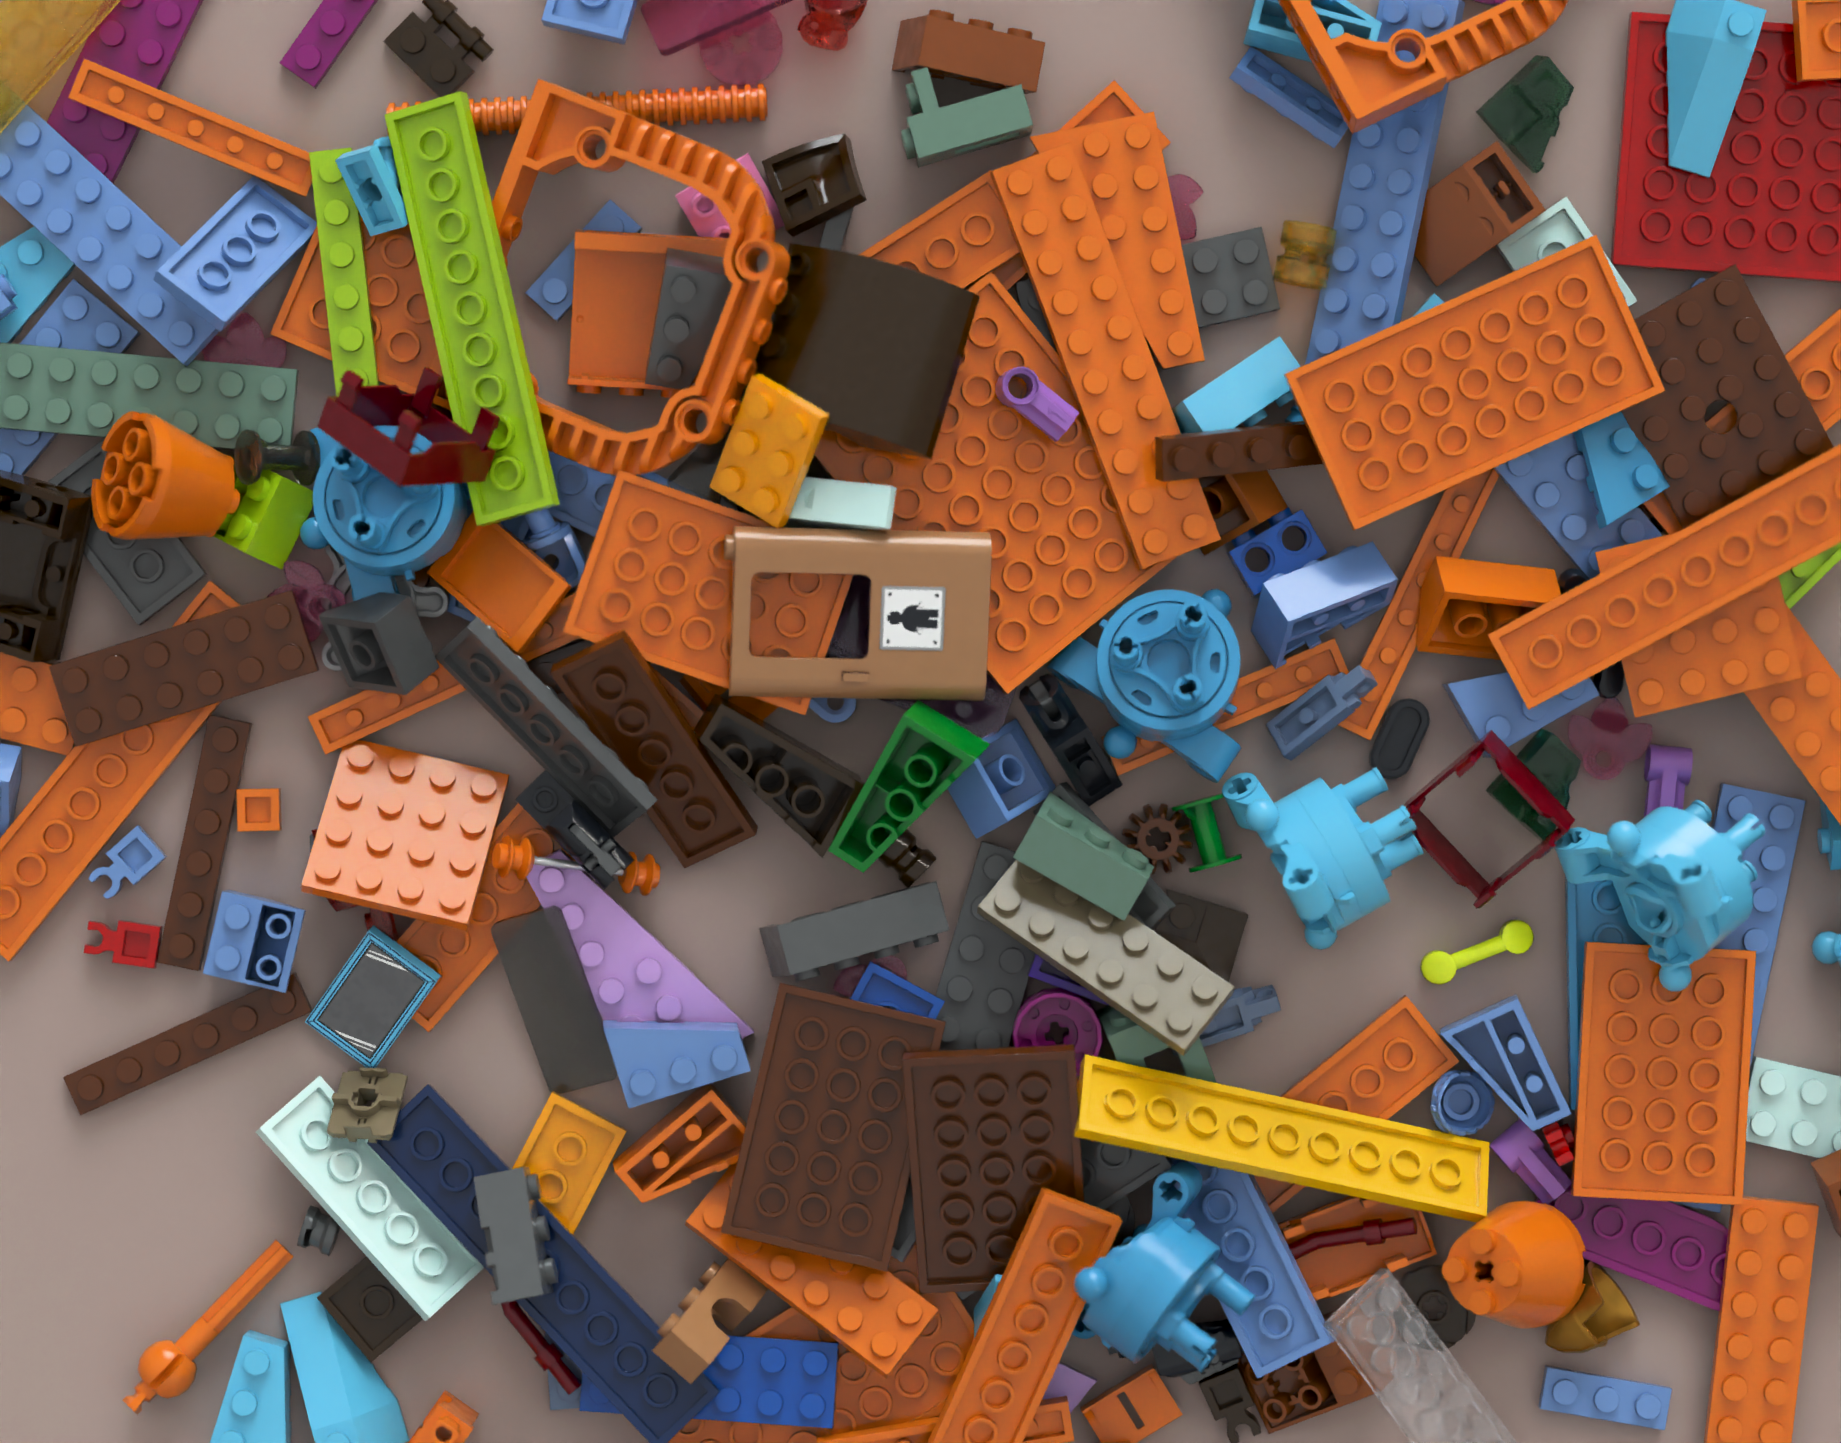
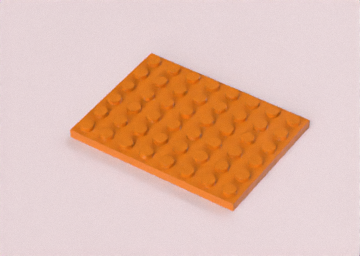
M990 271L968 289V291L978 295L980 298L932 458L862 447L841 434L829 430H823L813 456L832 480L896 487L891 530L990 532L992 559L987 673L1004 694L1007 695L1176 557L1142 570L1139 569L1060 357L992 271ZM1016 367H1027L1033 370L1043 384L1079 412L1075 421L1058 441H1053L1015 409L1003 405L998 400L995 392L996 382L1004 372ZM1012 376L1008 382L1009 392L1012 396L1022 399L1027 393L1026 383L1022 378Z

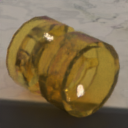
M1283 221L1279 245L1284 249V253L1276 258L1272 280L1297 287L1325 290L1330 271V265L1325 261V258L1333 254L1337 230L1308 222ZM1301 255L1309 256L1307 263L1301 262Z

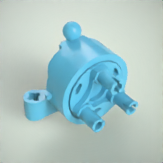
M1377 767L1345 785L1341 783L1332 789L1319 777L1276 802L1272 801L1257 777L1252 773L1246 772L1234 775L1223 785V796L1237 824L1241 828L1256 831L1266 847L1273 851L1270 859L1278 872L1283 876V886L1296 913L1305 925L1304 934L1306 942L1314 949L1323 950L1329 948L1337 938V931L1391 901L1383 880L1392 876V870L1424 854L1418 840L1412 833L1417 827L1414 821L1409 818L1410 814L1404 805L1372 824L1369 821L1364 823L1356 814V807L1388 790V786Z
M1695 800L1685 810L1675 807H1658L1635 825L1629 821H1618L1610 827L1607 835L1589 831L1582 827L1571 828L1555 842V850L1568 882L1581 884L1604 880L1613 881L1629 926L1651 945L1648 952L1649 960L1661 966L1659 969L1660 983L1671 992H1680L1687 988L1692 980V970L1689 965L1705 956L1746 921L1752 912L1753 894L1750 883L1754 882L1758 875L1755 867L1749 861L1741 859L1742 852L1757 839L1765 835L1763 824H1760L1755 829H1750L1759 821L1753 814L1744 815L1726 833H1717L1707 825L1712 820L1710 808L1704 802Z

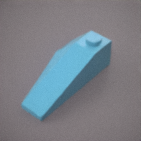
M1675 0L1665 32L1667 47L1666 86H1668V166L1706 178L1710 177L1753 56L1767 10L1736 0Z
M319 1291L280 1303L315 1443L408 1442L410 1439L398 1399L376 1372L372 1362L367 1359L317 1299L323 1292Z

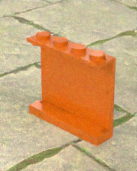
M576 229L567 385H576V392L600 394L602 387H619L618 394L626 396H644V389L661 390V397L671 398L679 392L680 389L645 384L647 361L667 248L724 257L725 247L729 238ZM700 369L697 372L689 388L694 387Z

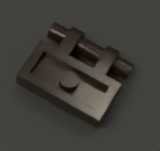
M423 0L422 3L433 13L432 16L424 23L412 12L383 42L439 97L455 93L474 73L463 61L471 51L483 62L493 53L494 49L483 39L485 35L476 26L471 28L456 13L458 8L450 0ZM444 25L460 40L453 49L436 35Z

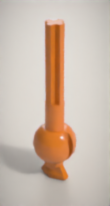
M275 1240L176 1342L162 1340L146 1348L139 1358L137 1368L142 1380L134 1388L136 1393L126 1396L122 1401L138 1415L142 1411L144 1401L150 1402L157 1394L168 1399L180 1396L186 1392L196 1376L197 1366L193 1360L294 1256Z

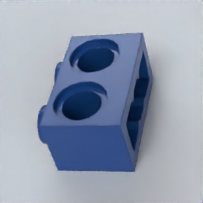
M1288 507L1267 519L1271 527L1264 532L1256 535L1252 528L1231 541L1234 549L1226 554L1252 597L1261 592L1263 583L1270 577L1280 573L1288 574L1301 569L1310 561L1327 554L1325 547L1302 509L1293 514ZM1288 527H1296L1304 535V544L1297 551L1288 550L1282 543V533ZM1252 548L1263 550L1268 557L1267 567L1262 572H1253L1246 566L1245 556Z

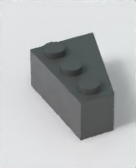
M667 248L647 361L645 384L680 390L689 388L703 364L732 288V284L725 274L723 257Z
M520 1167L473 1177L481 1229L485 1232L489 1252L485 1253L487 1268H492L496 1291L491 1292L492 1305L553 1293L552 1284L558 1283V1272L554 1258L547 1259L544 1242L550 1241V1232L545 1215L539 1216L536 1200L542 1198L538 1175L530 1174L529 1167Z

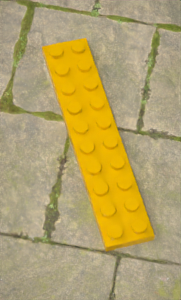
M1086 1054L1081 1061L1078 1086L1079 1117L1074 1130V1137L1475 1223L1487 1217L1490 1142Z

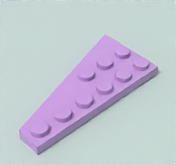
M561 849L545 857L573 861ZM541 865L533 866L527 879L603 1020H617V1022L657 1021L662 1023L737 1022L742 1039L754 1033V1030L744 1020L740 1019L724 1001L708 989L691 970L647 929H644L628 911L612 899L585 871Z

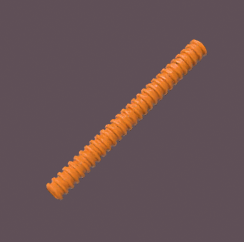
M758 83V88H751L750 84H745L742 89H738L737 85H731V89H725L724 85H719L718 90H711V86H705L704 91H698V87H692V91H685L684 87H680L678 92H672L671 88H666L665 93H659L658 89H652V93L647 94L644 89L639 90V94H633L632 90H626V95H619V91H613V94L606 96L605 91L600 92L599 96H593L592 92L586 93V96L639 117L647 122L654 123L657 126H661V122H667L668 126H673L674 122H680L681 126L687 125V121H693L694 125H700V120H707V124H713V120L720 119L721 124L726 123V119H733L734 123H739L740 118H746L747 122H752L753 118L759 117L760 121H766V117H768L767 91L763 83ZM509 96L507 101H501L500 97H495L494 102H488L487 98H481V102H475L473 98L468 99L476 134L477 132H483L484 136H489L490 131H496L497 135H502L503 131L508 130L510 135L516 134V130L520 129L530 100H527V96H521L520 100H514L513 96ZM416 101V102H415V105L420 104V103H422V102H421V101ZM402 102V105L396 107L395 103H389L386 108V114L410 107L409 103Z

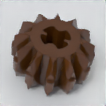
M1161 803L1159 806L1158 817H1154L1149 804L1143 806V812L1147 818L1144 822L1134 813L1129 816L1130 821L1139 826L1137 832L1130 829L1122 830L1123 836L1135 838L1136 843L1125 846L1135 850L1139 849L1143 855L1150 858L1149 863L1154 866L1151 874H1155L1157 860H1161L1165 873L1172 872L1169 857L1172 856L1180 864L1186 862V858L1176 851L1178 846L1186 849L1193 848V842L1180 840L1179 835L1191 832V825L1186 824L1178 828L1175 827V824L1183 816L1180 810L1174 812L1170 819L1166 820L1168 805ZM1157 827L1162 833L1167 832L1169 836L1168 842L1163 841L1166 847L1159 851L1156 846L1147 845L1146 836H1152L1149 830Z

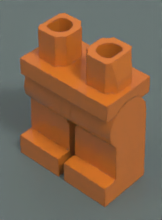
M445 1390L422 1422L424 1425L419 1426L408 1443H464L473 1430L474 1426L472 1425L479 1413Z

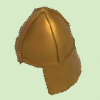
M1592 1261L1584 1269L1582 1283L1586 1285L1576 1306L1559 1321L1547 1325L1545 1344L1562 1353H1584L1598 1347L1603 1348L1608 1343V1339L1640 1325L1634 1309L1620 1287L1602 1267Z

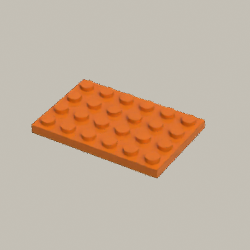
M618 470L562 632L598 643L625 630L646 661L729 689L733 568L732 560H724L725 534L732 535L734 526H774L762 519ZM756 573L751 581L750 653L753 656L825 658L854 574ZM753 697L802 715H806L811 698Z
M1585 941L1571 1195L1742 1205L1756 951L1713 948L1705 956L1689 965L1692 970V980L1688 987L1680 992H1671L1664 988L1659 981L1660 964L1648 958L1651 945Z

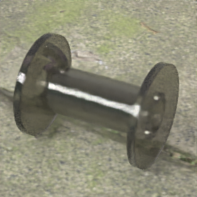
M244 430L239 435L235 445V470L239 480L244 485L255 484L260 478L262 470L292 471L300 485H311L315 481L320 468V447L316 436L311 431H300L296 435L293 445H267L266 441L260 439L254 430Z

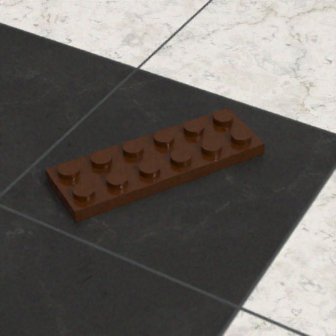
M293 589L49 666L75 747L319 670Z
M625 630L552 665L550 674L581 719L586 722L589 730L604 746L611 748L617 754L619 761L635 777L645 782L649 791L657 799L646 813L684 868L756 835L757 824Z

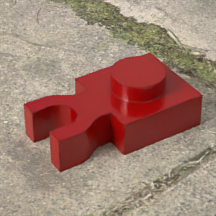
M119 920L116 931L102 922L88 921L87 929L99 931L103 936V941L99 946L86 944L84 953L95 955L105 951H114L112 963L155 969L157 967L163 926Z
M1558 1121L1542 1127L1558 1166L1560 1167L1573 1161L1574 1156L1571 1149L1574 1146V1135L1568 1123L1560 1126Z

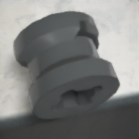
M310 1206L299 1234L297 1246L306 1248L311 1245L319 1248L322 1254L330 1256L340 1226L331 1216L322 1214L318 1207Z

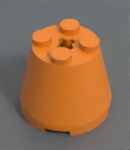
M128 412L120 417L108 432L101 446L104 451H107L101 478L92 479L91 490L93 516L101 531L108 532L113 537L124 540L213 537L224 522L227 514H233L237 510L240 502V493L237 489H234V459L232 456L219 452L160 417L148 413Z
M1533 1201L1509 1202L1489 1211L1487 1217L1479 1220L1455 1241L1448 1253L1447 1259L1442 1265V1275L1448 1282L1450 1291L1455 1299L1474 1314L1482 1315L1515 1328H1537L1559 1321L1576 1306L1586 1285L1582 1283L1584 1276L1582 1252H1585L1586 1249L1577 1228L1566 1215L1555 1207Z

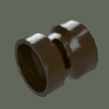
M908 829L878 858L886 868H893L899 874V880L907 888L937 859L928 849H921L916 845V837Z

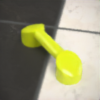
M1507 921L1500 928L1499 935L1450 955L1441 950L1428 952L1421 960V973L1427 981L1433 984H1445L1452 980L1456 970L1504 951L1515 954L1526 952L1533 943V931L1524 921Z

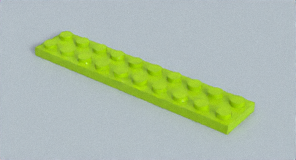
M458 91L384 114L453 422L472 434L481 407H486L499 417L498 428H494L488 445L496 453L485 482L467 483L476 525L487 526L558 506L560 502L467 93Z

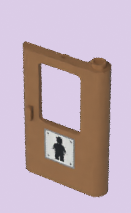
M734 526L732 535L725 534L724 560H732L733 568L728 696L984 701L987 678L992 559L990 532L785 527L777 529L776 527ZM760 572L868 576L870 579L867 654L863 658L753 656L749 651L752 577ZM842 672H867V673H843V675H842Z

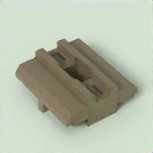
M359 1067L360 1071L343 1072L338 1092L332 1095L334 1106L327 1134L333 1138H348L349 1142H356L357 1139H368L369 1143H377V1140H390L393 1137L408 1076L403 1073L388 1074L386 1068ZM368 1100L375 1101L372 1102L371 1106H364Z

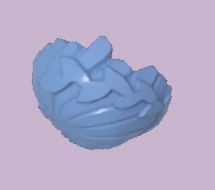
M1451 1070L1443 1074L1435 1083L1432 1089L1430 1108L1433 1120L1441 1131L1458 1136L1472 1135L1488 1124L1494 1110L1495 1098L1492 1095L1493 1092L1490 1086L1486 1084V1081L1478 1073L1468 1070Z

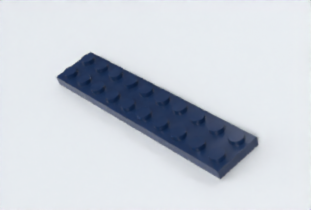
M427 1084L399 1111L393 1137L390 1140H377V1143H369L368 1141L367 1144L493 1276L492 1268H487L485 1253L489 1252L485 1232L481 1229L473 1177L511 1169L431 1084ZM537 1199L539 1216L545 1215L547 1219L550 1241H545L544 1245L547 1259L554 1258L558 1283L552 1284L553 1293L515 1301L649 1443H668L721 1391L703 1372L690 1384L652 1351L662 1339V1336L657 1333L660 1326L557 1217Z

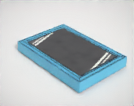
M373 925L308 1016L305 1023L363 1066L376 1068L441 978V975Z

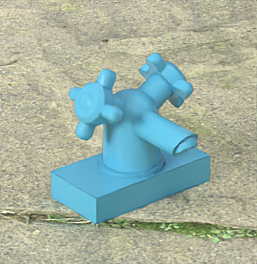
M389 136L374 140L371 146L344 153L335 160L370 236L399 229L409 223Z

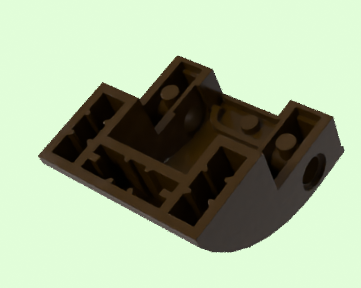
M790 243L788 254L791 263L786 278L788 282L787 291L783 300L776 304L770 319L772 321L770 336L760 346L757 353L755 375L761 373L828 413L829 417L824 430L835 431L862 447L931 459L980 297L938 278L881 260L838 250Z
M0 470V652L32 663L60 660L93 515L91 495Z

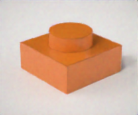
M281 788L236 789L237 832L282 830Z

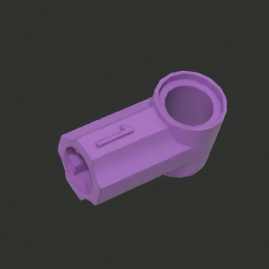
M1027 367L1010 369L1004 372L996 382L995 392L998 400L1003 405L1015 409L1055 442L1068 430L1079 414L1076 409L1043 384L1035 372ZM1012 376L1020 377L1026 383L1027 393L1022 399L1012 396L1009 392L1008 382Z
M1657 744L1648 745L1644 765V779L1647 782L1644 817L1658 807H1675L1683 810L1685 786L1689 785L1692 772V748Z
M1519 1118L1490 1143V1148L1512 1173L1516 1172L1543 1204H1548L1564 1193L1572 1182L1556 1161L1543 1149L1545 1145L1540 1138Z

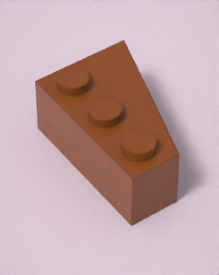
M929 10V15L900 22L892 71L905 73V70H918L928 67L931 78L944 80V77L970 82V85L994 90H1003L1022 84L1024 94L1037 91L1045 42L1033 40L1032 32L1008 28L1007 33L993 30V23L978 19H969L968 24L953 21L954 14L940 10Z

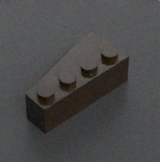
M715 693L694 728L699 740L823 858L862 790L864 782L858 774Z

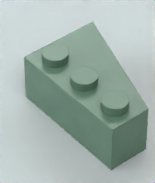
M1049 792L1013 856L1014 859L1123 921L1129 914L1154 868L1148 862L1147 857L1141 852L1125 846L1052 792Z

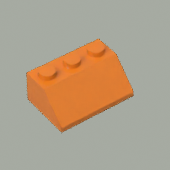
M1435 556L1422 585L1416 642L1417 650L1421 652L1501 660L1488 634L1560 596L1561 592L1555 570Z

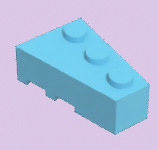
M1254 0L1243 44L1312 63L1278 0ZM1312 0L1310 2L1331 40L1347 32L1359 38L1377 42L1382 23L1349 1Z
M1280 336L1175 406L1172 411L1181 434L1232 429L1242 423L1245 427H1251L1268 416L1264 408L1273 402H1276L1280 408L1294 399L1284 374L1301 366Z
M248 1330L243 1335L210 1443H291L289 1341L253 1330Z

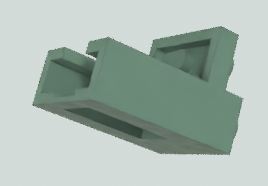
M928 67L912 71L911 83L905 85L911 113L916 114L920 112V114L907 117V129L901 130V139L907 159L916 158L918 168L1026 137L1032 133L1033 122L1022 84L941 108L938 105Z
M1109 1004L1096 1011L1116 1061L1147 1068L1144 1061L1145 1057L1169 1048L1164 1042ZM1200 1038L1195 1041L1184 1056L1177 1052L1185 1076L1217 1083Z

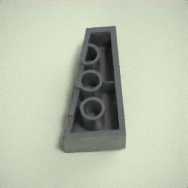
M936 881L875 896L867 901L862 900L835 907L828 912L823 911L791 920L792 922L785 924H773L759 928L772 977L794 975L796 982L819 976L818 967L834 963L835 970L860 964L858 956L873 952L875 959L900 953L899 944L913 941L915 948L939 942L938 933L949 931Z

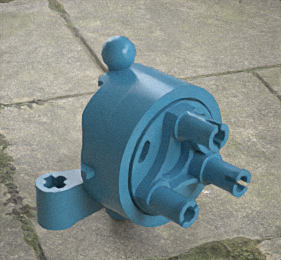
M374 427L394 441L398 427ZM319 428L310 429L312 446L320 468L313 488L315 517L304 521L300 528V538L303 544L314 550L322 549L330 544L344 557L352 587L353 601L380 592L400 594L394 576L405 575L407 581L415 580L416 571L429 566L439 557L446 555L457 542L464 525V520L467 517V500L471 501L467 483L398 486ZM417 433L410 453H423L432 443Z
M1165 589L1139 595L1121 606L1109 621L1103 618L1099 624L1103 632L1098 648L1079 636L1056 654L1047 666V670L1066 685L1079 689L1102 702L1107 707L1112 718L1119 724V726L1108 730L1103 739L1105 751L1111 757L1116 759L1129 757L1137 746L1136 737L1151 742L1160 741L1182 757L1197 773L1214 783H1218L1241 750V746L1236 741L1212 725L1224 712L1233 715L1237 710V707L1232 705L1231 702L1238 685L1240 649L1235 632L1226 618L1232 609V602L1224 591L1211 589L1206 591L1201 597L1185 591Z
M1179 1162L1163 1172L1153 1184L1152 1220L1150 1223L1137 1226L1134 1229L1132 1238L1127 1237L1120 1246L1114 1247L1106 1257H1099L1093 1267L1082 1269L1077 1274L1074 1282L1075 1292L1086 1303L1072 1332L1074 1336L1088 1339L1097 1335L1101 1338L1104 1346L1108 1349L1113 1347L1134 1364L1139 1362L1156 1344H1159L1168 1352L1172 1349L1196 1367L1200 1373L1213 1360L1218 1352L1216 1349H1213L1217 1340L1211 1338L1188 1320L1204 1295L1208 1296L1211 1293L1238 1315L1242 1316L1256 1296L1215 1264L1220 1255L1221 1248L1193 1227L1195 1223L1189 1218L1182 1219L1202 1188V1176L1194 1165ZM1177 1181L1181 1184L1178 1190L1174 1187Z

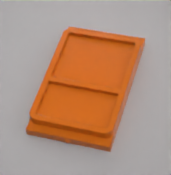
M474 512L464 522L461 534L453 548L446 555L439 557L427 571L430 577L476 617L478 616L484 624L491 626L502 640L520 654H522L572 588L565 578L500 522L487 526H477Z

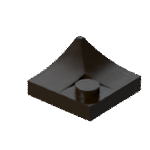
M846 134L808 142L762 161L785 229L792 237L867 200L855 164L852 143Z
M1167 889L1166 895L1176 905V908L1155 928L1154 932L1229 982L1248 914Z

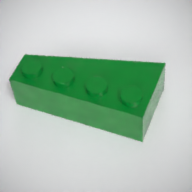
M918 700L903 714L828 851L864 873L991 744Z

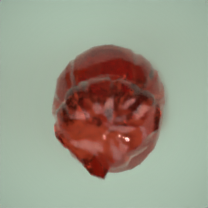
M804 0L807 14L801 18L797 30L800 32L802 39L810 46L832 51L842 50L848 43V31L861 18L868 0Z

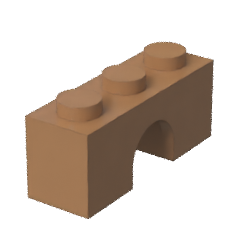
M729 1258L721 1266L714 1261L698 1280L704 1285L699 1291L693 1287L678 1304V1307L683 1310L682 1314L678 1317L673 1312L657 1331L662 1336V1339L652 1351L690 1384L711 1364L730 1339L716 1326L713 1319L722 1323L732 1332L768 1291L767 1287Z

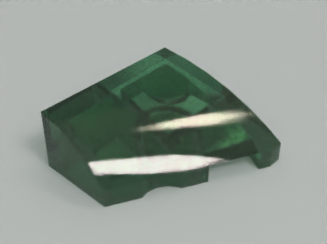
M1536 55L1476 113L1533 173H1538L1544 166V162L1541 160L1550 137H1555L1559 128L1560 112L1568 105L1574 87L1548 56Z
M1540 729L1518 753L1517 758L1567 810L1570 800L1569 787L1577 777L1581 760L1554 733ZM1502 774L1487 788L1486 792L1541 842L1556 829L1557 826L1552 820L1541 816Z

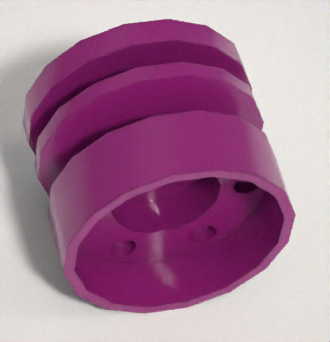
M1059 987L1045 988L1029 996L1020 1006L1013 1025L1014 1047L1075 1044L1076 1073L1079 1076L1080 1064L1085 1054L1098 1057L1102 1044L1101 1024L1091 1003L1081 995ZM1058 1022L1060 1028L1068 1027V1031L1063 1033V1041L1055 1043L1053 1037L1046 1038L1044 1033L1050 1031V1023Z

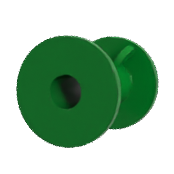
M1223 793L1171 807L1172 812L1183 809L1191 821L1202 864L1188 868L1190 873L1242 858V854L1226 856L1211 801L1224 798Z

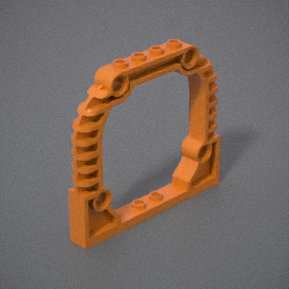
M1278 0L1352 134L1442 91L1445 84L1533 42L1555 24L1569 1L1508 0L1429 38H1425L1422 33L1414 29H1402L1391 35L1389 41L1385 43L1359 38L1347 32L1331 40L1310 3L1312 0ZM1401 50L1409 51L1415 56L1416 60L1404 62L1396 56V52Z
M538 79L492 201L506 268L508 266V259L506 257L512 242L518 238L522 230L523 220L521 217L538 172L541 171L555 175L577 163L587 168L610 173L621 168L625 161H629L691 186L715 202L731 229L724 251L723 264L725 274L730 280L732 288L694 387L681 389L669 399L658 425L630 433L616 431L539 397L538 382L530 372L545 441L549 451L606 474L617 475L618 470L633 475L652 473L680 460L697 443L706 445L718 443L725 437L730 425H733L741 405L740 398L745 385L749 384L751 377L756 373L757 362L755 359L759 348L770 336L772 330V321L770 319L775 306L783 300L788 287L786 278L791 263L790 257L782 245L774 242L775 227L773 217L769 213L762 189L738 161L700 142L557 84ZM604 139L606 150L604 155L598 159L595 152L596 146ZM766 251L769 258L768 265L760 272L757 267V260L759 255ZM436 351L430 369L442 377V385L440 389H437L432 403L451 411L438 351ZM704 412L707 417V425L699 433L696 428V420L699 414Z

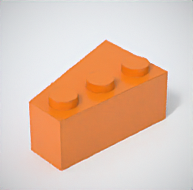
M712 1083L701 1086L612 1161L614 1171L642 1203H645L686 1186L702 1176L727 1169L729 1165L738 1162L747 1123Z

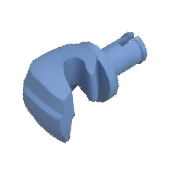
M549 508L524 515L531 533L523 540V543L541 559H544L549 554L556 555L557 559L552 568L572 586L567 594L577 590L587 559L569 522H555Z

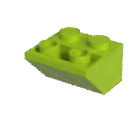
M235 454L234 489H237L240 493V502L235 513L227 514L224 522L213 537L282 570L297 541L300 528L312 510L313 491L247 458Z

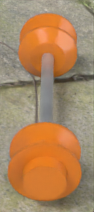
M506 835L501 843H496L492 854V865L498 869V874L501 878L507 877L510 870L516 871V876L519 880H524L532 871L534 865L585 871L576 861L535 856L534 848L528 838H523L519 845H514L511 836ZM630 851L628 854L634 861L625 870L620 868L614 875H618V881L624 893L629 894L634 886H639L641 895L647 896L652 888L658 886L660 866L658 863H655L652 854H646L642 861H638L635 852Z

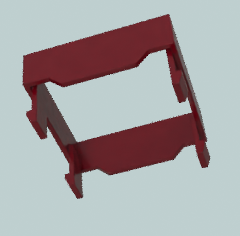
M424 367L415 394H401L396 385L362 386L364 379L352 370H346L340 380L342 386L339 395L327 397L317 428L398 486L485 482L496 453L488 445L494 428H498L499 417L486 407H481L471 434L436 410L431 405L437 389L441 388L442 377L430 368ZM399 426L394 441L374 427ZM417 433L432 443L423 453H410Z
M1492 730L1404 804L1410 814L1409 818L1414 821L1417 827L1413 833L1419 844L1457 884L1467 887L1477 899L1473 905L1476 908H1481L1495 897V891L1534 859H1541L1556 846L1555 842L1568 832L1575 821V818ZM1485 750L1495 760L1499 772L1541 816L1551 819L1558 827L1490 884L1419 810L1426 800L1425 796L1455 770L1456 775L1460 778L1475 765Z

